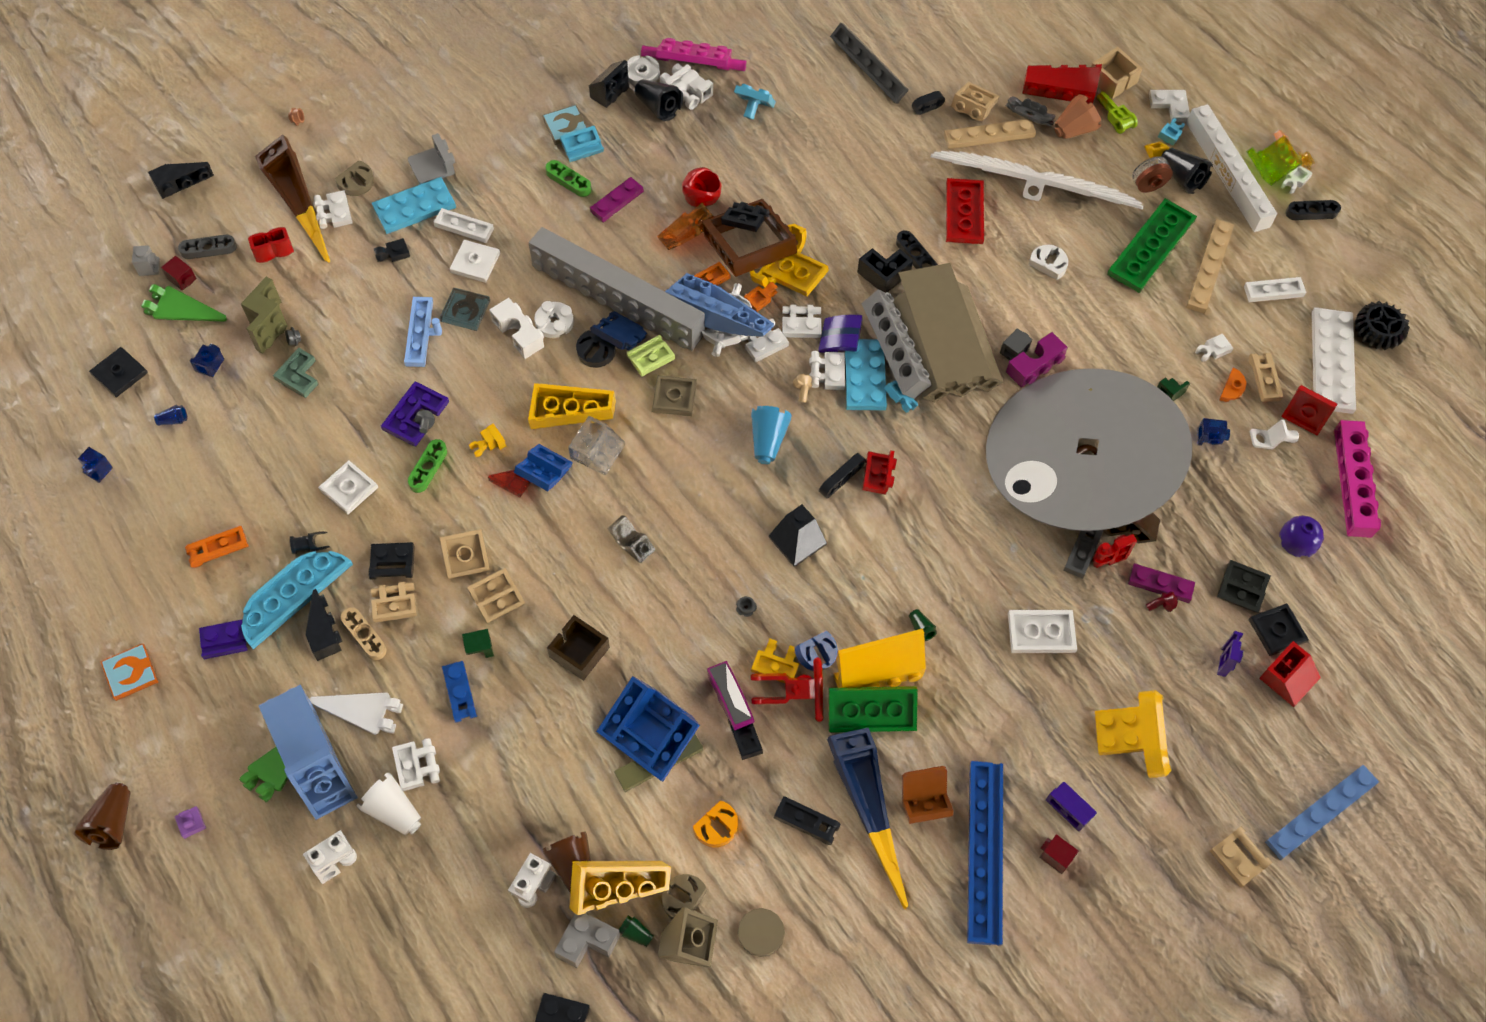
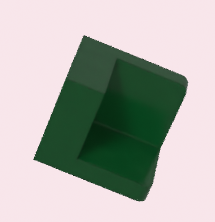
M1165 377L1159 382L1157 388L1169 396L1172 401H1175L1187 391L1190 383L1186 381L1180 385L1173 378L1168 380Z
M488 629L462 634L466 655L484 652L485 658L494 656Z

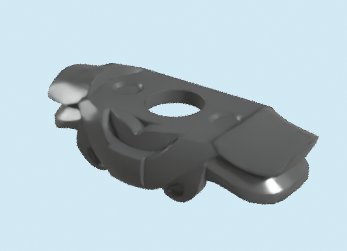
M1012 96L1005 105L1012 112L1038 124L1053 126L1056 116L1047 113L1048 110L1045 105L1031 101L1029 98L1022 102L1017 97Z

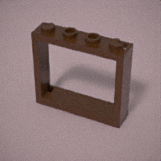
M763 198L748 205L754 207L756 205L763 206L764 209L770 211L769 216L764 217V221L779 238L780 242L741 257L737 256L721 235V233L735 228L722 225L721 218L725 213L702 221L704 237L735 277L797 254L798 241L795 234L790 232L787 224L781 221L780 216L774 213L771 205H768Z

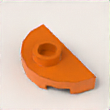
M1234 367L1219 398L1220 401L1229 402L1230 400L1239 399L1246 390L1247 383L1244 375Z

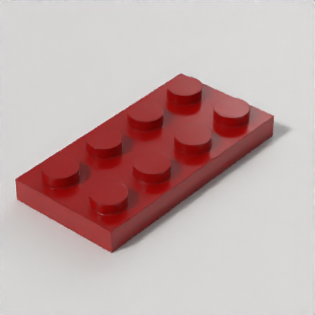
M947 178L946 242L984 243V180Z

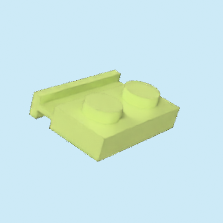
M658 335L628 351L627 357L642 377L673 361L675 354L667 343L662 340L661 335Z

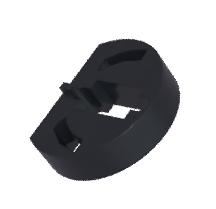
M590 330L584 332L576 343L578 358L589 367H603L609 364L616 354V348L613 344L602 340ZM594 346L600 347L591 359L589 357L586 359V356Z

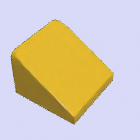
M1161 141L1144 146L1153 163L1161 162L1163 152L1170 149L1169 146Z

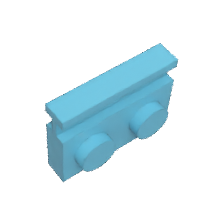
M595 125L560 136L569 163L604 152V147L601 144Z

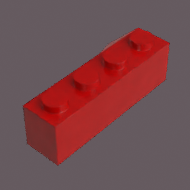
M1087 64L1079 65V67L1061 65L1058 68H1052L1051 65H1028L1022 94L1064 101H1072L1073 98L1080 94L1088 98L1086 100L1087 104H1093L1102 64H1096L1095 67H1087Z

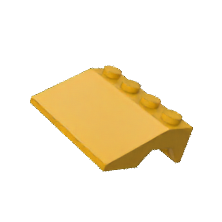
M923 629L838 650L836 658L838 672L833 673L837 688L896 687L901 682L920 680L926 670Z

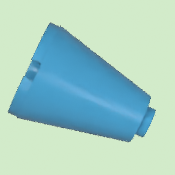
M757 406V410L753 408L751 412L754 455L759 463L770 464V462L775 461L792 415L786 410L785 414L779 412L778 407Z

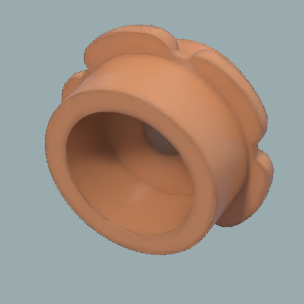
M291 108L288 113L289 120L298 126L299 123H303L305 120L304 113L301 108Z

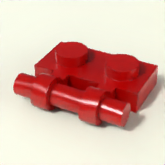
M1134 534L1117 537L1113 545L1107 542L1101 544L1093 557V566L1099 568L1105 564L1110 566L1126 560L1137 542Z

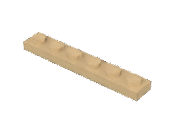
M1216 219L1186 308L1205 314L1234 224Z

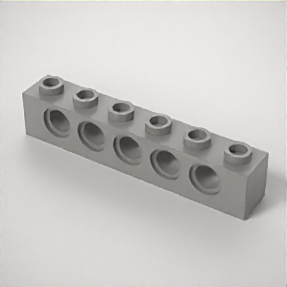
M878 289L861 304L902 394L915 399L932 385L929 380V373L921 363L922 358L914 348L915 343L907 333L908 328L900 318L901 313L893 303L894 298L890 293H885Z

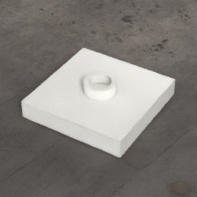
M464 240L450 267V273L486 283L500 255V250Z
M348 460L318 488L348 515L378 488V485Z

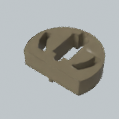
M357 161L335 178L338 189L340 191L345 190L346 195L359 196L367 193L374 183L371 168L362 161ZM358 177L363 183H365V186H359L351 178Z
M682 874L672 878L669 888L677 887L688 894L692 902L686 901L684 904L671 896L669 890L663 891L662 904L664 910L671 919L677 913L670 912V909L679 911L685 907L694 911L707 892L705 884L698 877L690 874ZM690 879L698 888L696 892H694L692 884L689 882Z

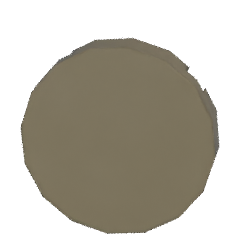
M764 908L753 909L745 914L740 921L738 928L739 942L751 955L758 957L770 956L783 943L784 925L780 917L773 911Z

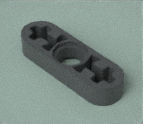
M228 234L184 240L178 246V250L184 259L230 254L237 248L234 238ZM206 244H212L210 249H203Z

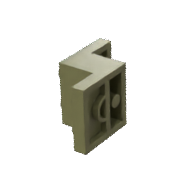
M267 276L241 303L250 323L246 329L256 350L262 354L272 346L277 337L283 334L287 328V323L279 307L282 301L273 280Z

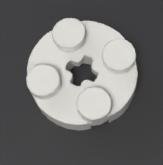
M640 55L627 61L630 84L635 86L642 79L656 82L660 78L659 63L650 56L640 58Z
M545 301L535 313V325L547 338H559L560 335L569 333L573 328L574 318L570 306L563 303ZM553 317L559 319L555 320L554 323L551 322V318Z

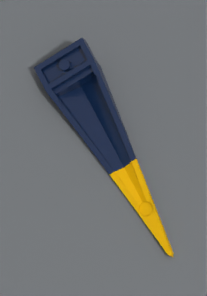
M869 728L829 736L827 741L834 757L833 763L901 905L906 909L908 902L895 854L882 788L877 748Z

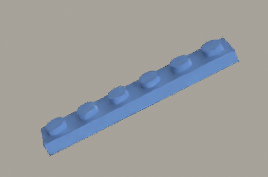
M1362 765L1265 843L1282 860L1378 784L1379 781Z

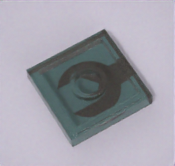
M453 287L441 313L440 322L477 331L490 303V297Z

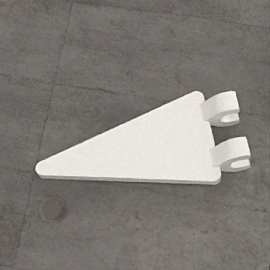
M388 693L309 698L312 705L374 735L378 734L379 730L394 734L396 724H393V720L384 718L386 709L395 713H401L403 707L400 699L390 698Z

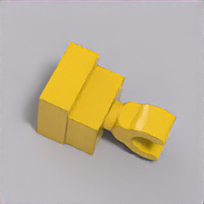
M494 423L480 432L482 441H473L469 444L470 450L479 448L474 452L475 457H480L487 447L490 451L496 447L499 450L506 447L504 437Z

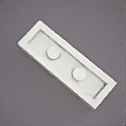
M441 208L434 220V226L484 243H487L494 230L493 224Z
M1301 277L1246 282L1244 285L1249 302L1304 297L1306 294Z

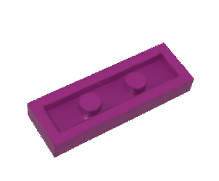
M630 177L591 206L590 212L604 223L644 192L643 186Z
M1134 563L1128 585L1160 595L1172 591L1179 601L1190 603L1195 582Z

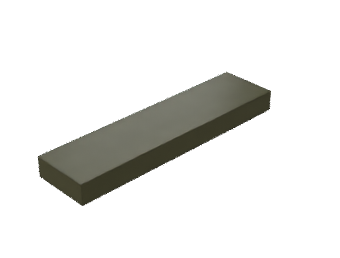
M696 734L693 735L674 766L703 751V746ZM635 761L614 771L624 792L655 777Z

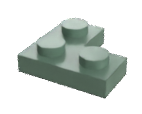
M298 348L276 371L273 377L279 383L306 398L318 385L316 379L305 373L316 360L314 356Z

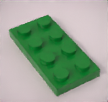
M917 686L829 688V733L850 732L869 728L870 732L917 731Z

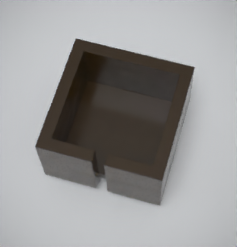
M573 615L562 628L563 635L558 633L548 645L547 650L549 658L584 681L610 648L609 638Z

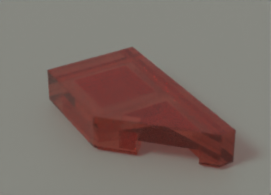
M514 470L488 476L490 482L518 497H521L531 484L528 480L515 474Z

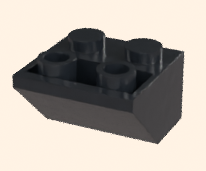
M623 60L613 63L589 85L590 98L607 108L623 92H626L629 88L628 62Z

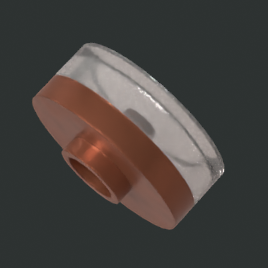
M1153 157L1142 162L1134 170L1132 178L1138 190L1147 193L1155 191L1168 183L1173 175V171L1164 157Z

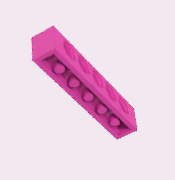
M1340 420L1334 429L1347 536L1372 538L1380 530L1381 520L1378 518L1377 513L1379 504L1375 498L1376 484L1373 482L1372 477L1374 468L1370 462L1371 448L1368 447L1367 441L1369 432L1366 429L1365 421Z

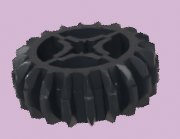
M1380 301L1365 305L1358 312L1354 323L1356 325L1355 331L1358 332L1357 337H1363V342L1367 341L1369 347L1372 345L1376 346V349L1382 347L1384 351L1388 348L1393 349L1399 346L1408 336L1410 327L1408 326L1409 320L1405 319L1406 314H1401V309H1396L1395 304L1390 306L1388 302L1382 304Z

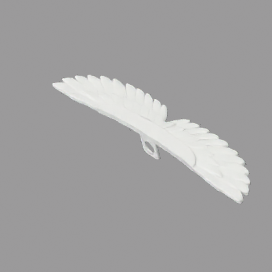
M954 151L934 152L930 156L954 164L981 168L984 171L1025 179L1027 181L1023 197L1026 199L1039 201L1044 186L1049 185L1089 197L1094 196L1119 205L1123 204L1143 209L1142 203L1128 196V194L1121 193L1117 189L1108 188V186L1097 185L1095 182L1074 178L1073 176L1054 174V172L1038 173L1026 165L1023 166L1007 160L1003 161L998 158L985 155L980 156L974 153L969 154L959 151V153ZM1030 186H1037L1039 193L1032 196L1028 193V188Z

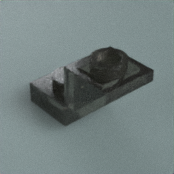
M624 515L620 516L607 528L616 542L639 563H642L656 550L647 536L637 532Z

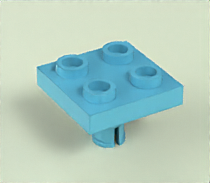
M742 84V86L736 85L734 93L741 99L748 100L744 117L754 120L758 104L774 108L776 101L768 91L763 89L755 91L746 84Z

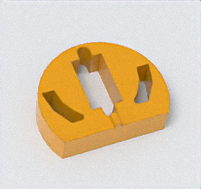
M720 800L693 825V832L702 844L709 847H722L728 844L736 835L738 828L737 814L728 803ZM722 811V812L729 813V814H731L733 817L729 816L728 814L720 813V812ZM710 819L714 821L717 819L729 831L730 838L726 836L722 838L711 826ZM703 828H705L706 836L708 838L707 841L704 839L701 832Z

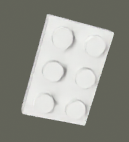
M1009 610L1008 622L1011 653H1076L1077 643L1073 610Z

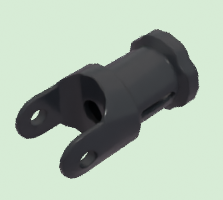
M313 532L302 537L290 536L292 554L294 555L299 551L305 550L313 552L329 548L330 546L317 547L315 543L317 535L328 532Z

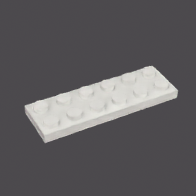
M1314 307L1312 311L1313 391L1337 403L1335 412L1354 414L1356 411L1353 313Z

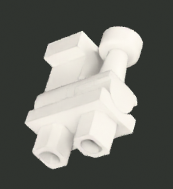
M677 63L672 68V76L668 73H663L660 76V83L677 86L682 91L685 106L690 110H693L699 102L702 104L713 95V83L709 79L705 81L688 64L683 67Z
M341 830L303 853L314 874L322 884L341 873L336 863L340 862L343 866H350L357 858L355 850L351 847Z
M530 853L509 887L508 892L518 898L521 906L530 908L537 901L536 890L539 889L546 893L556 877V873L549 869L551 867L550 863Z

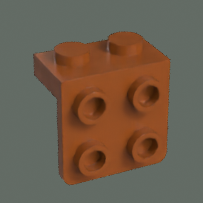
M945 766L905 772L902 775V805L909 824L953 816V808L947 795V769Z

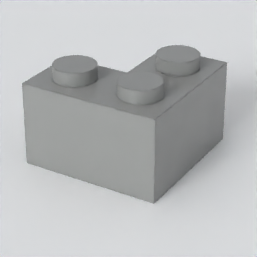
M586 913L581 915L574 914L554 953L556 958L578 968L588 947L610 957L620 938V932L618 929Z

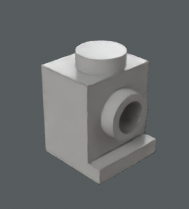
M133 246L132 263L139 276L159 275L160 258L156 257L150 246Z

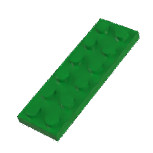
M1165 198L1110 267L1107 275L1140 293L1195 222L1197 216Z

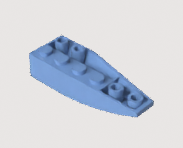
M688 273L665 291L704 312L705 327L713 330L744 336L763 337L774 327V323L721 287Z

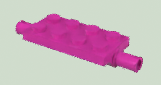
M666 38L662 40L658 47L643 45L641 48V56H650L662 61H669L671 59L717 66V69H731L744 72L747 65L746 60L732 59V49H727L726 46L713 47L707 43H700L699 45L693 44L692 41L688 40L679 42L673 38Z

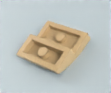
M506 568L467 587L486 623L525 604Z

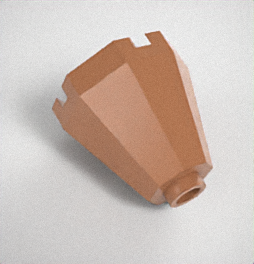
M1079 94L1073 98L1055 122L1056 128H1054V131L1059 138L1068 139L1096 131L1101 127L1099 123L1101 118L1092 103H1086V100H1088L1086 96Z

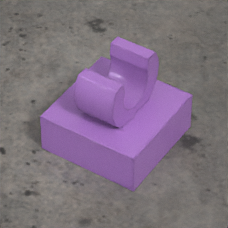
M197 806L174 816L181 836L184 839L206 829Z

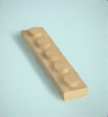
M1030 119L944 131V138L948 149L1033 138L1036 135L1033 122Z

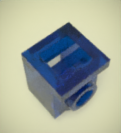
M214 344L209 346L202 345L196 356L190 359L195 372L212 378L224 361L220 348Z
M1203 418L1198 426V445L1202 446L1203 442L1211 445H1222L1224 440L1228 441L1230 438V429H1227V421Z
M88 447L78 458L83 465L81 467L83 474L98 483L113 468L103 454L91 447Z

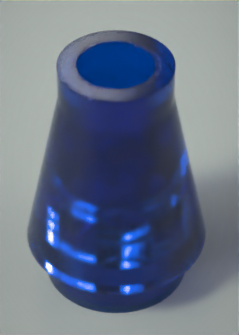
M174 405L154 415L157 426L183 424L188 418L186 409L182 405Z

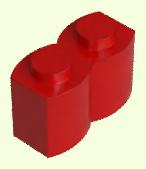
M286 227L274 228L267 233H256L248 238L251 250L258 263L268 262L275 257H285L294 252Z

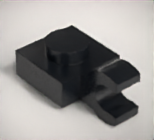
M404 238L385 243L386 248H374L377 262H382L389 258L392 262L410 257Z

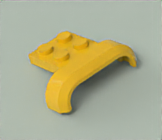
M790 224L787 226L790 232L795 234L798 241L797 254L765 265L756 274L754 270L750 271V276L754 283L766 287L770 282H777L808 297L829 271L828 265L801 254L806 242V228L797 224Z
M1157 690L1141 691L1138 694L1139 706L1095 711L1099 755L1144 751L1149 778L1166 777L1171 772L1162 704L1164 699L1161 693Z

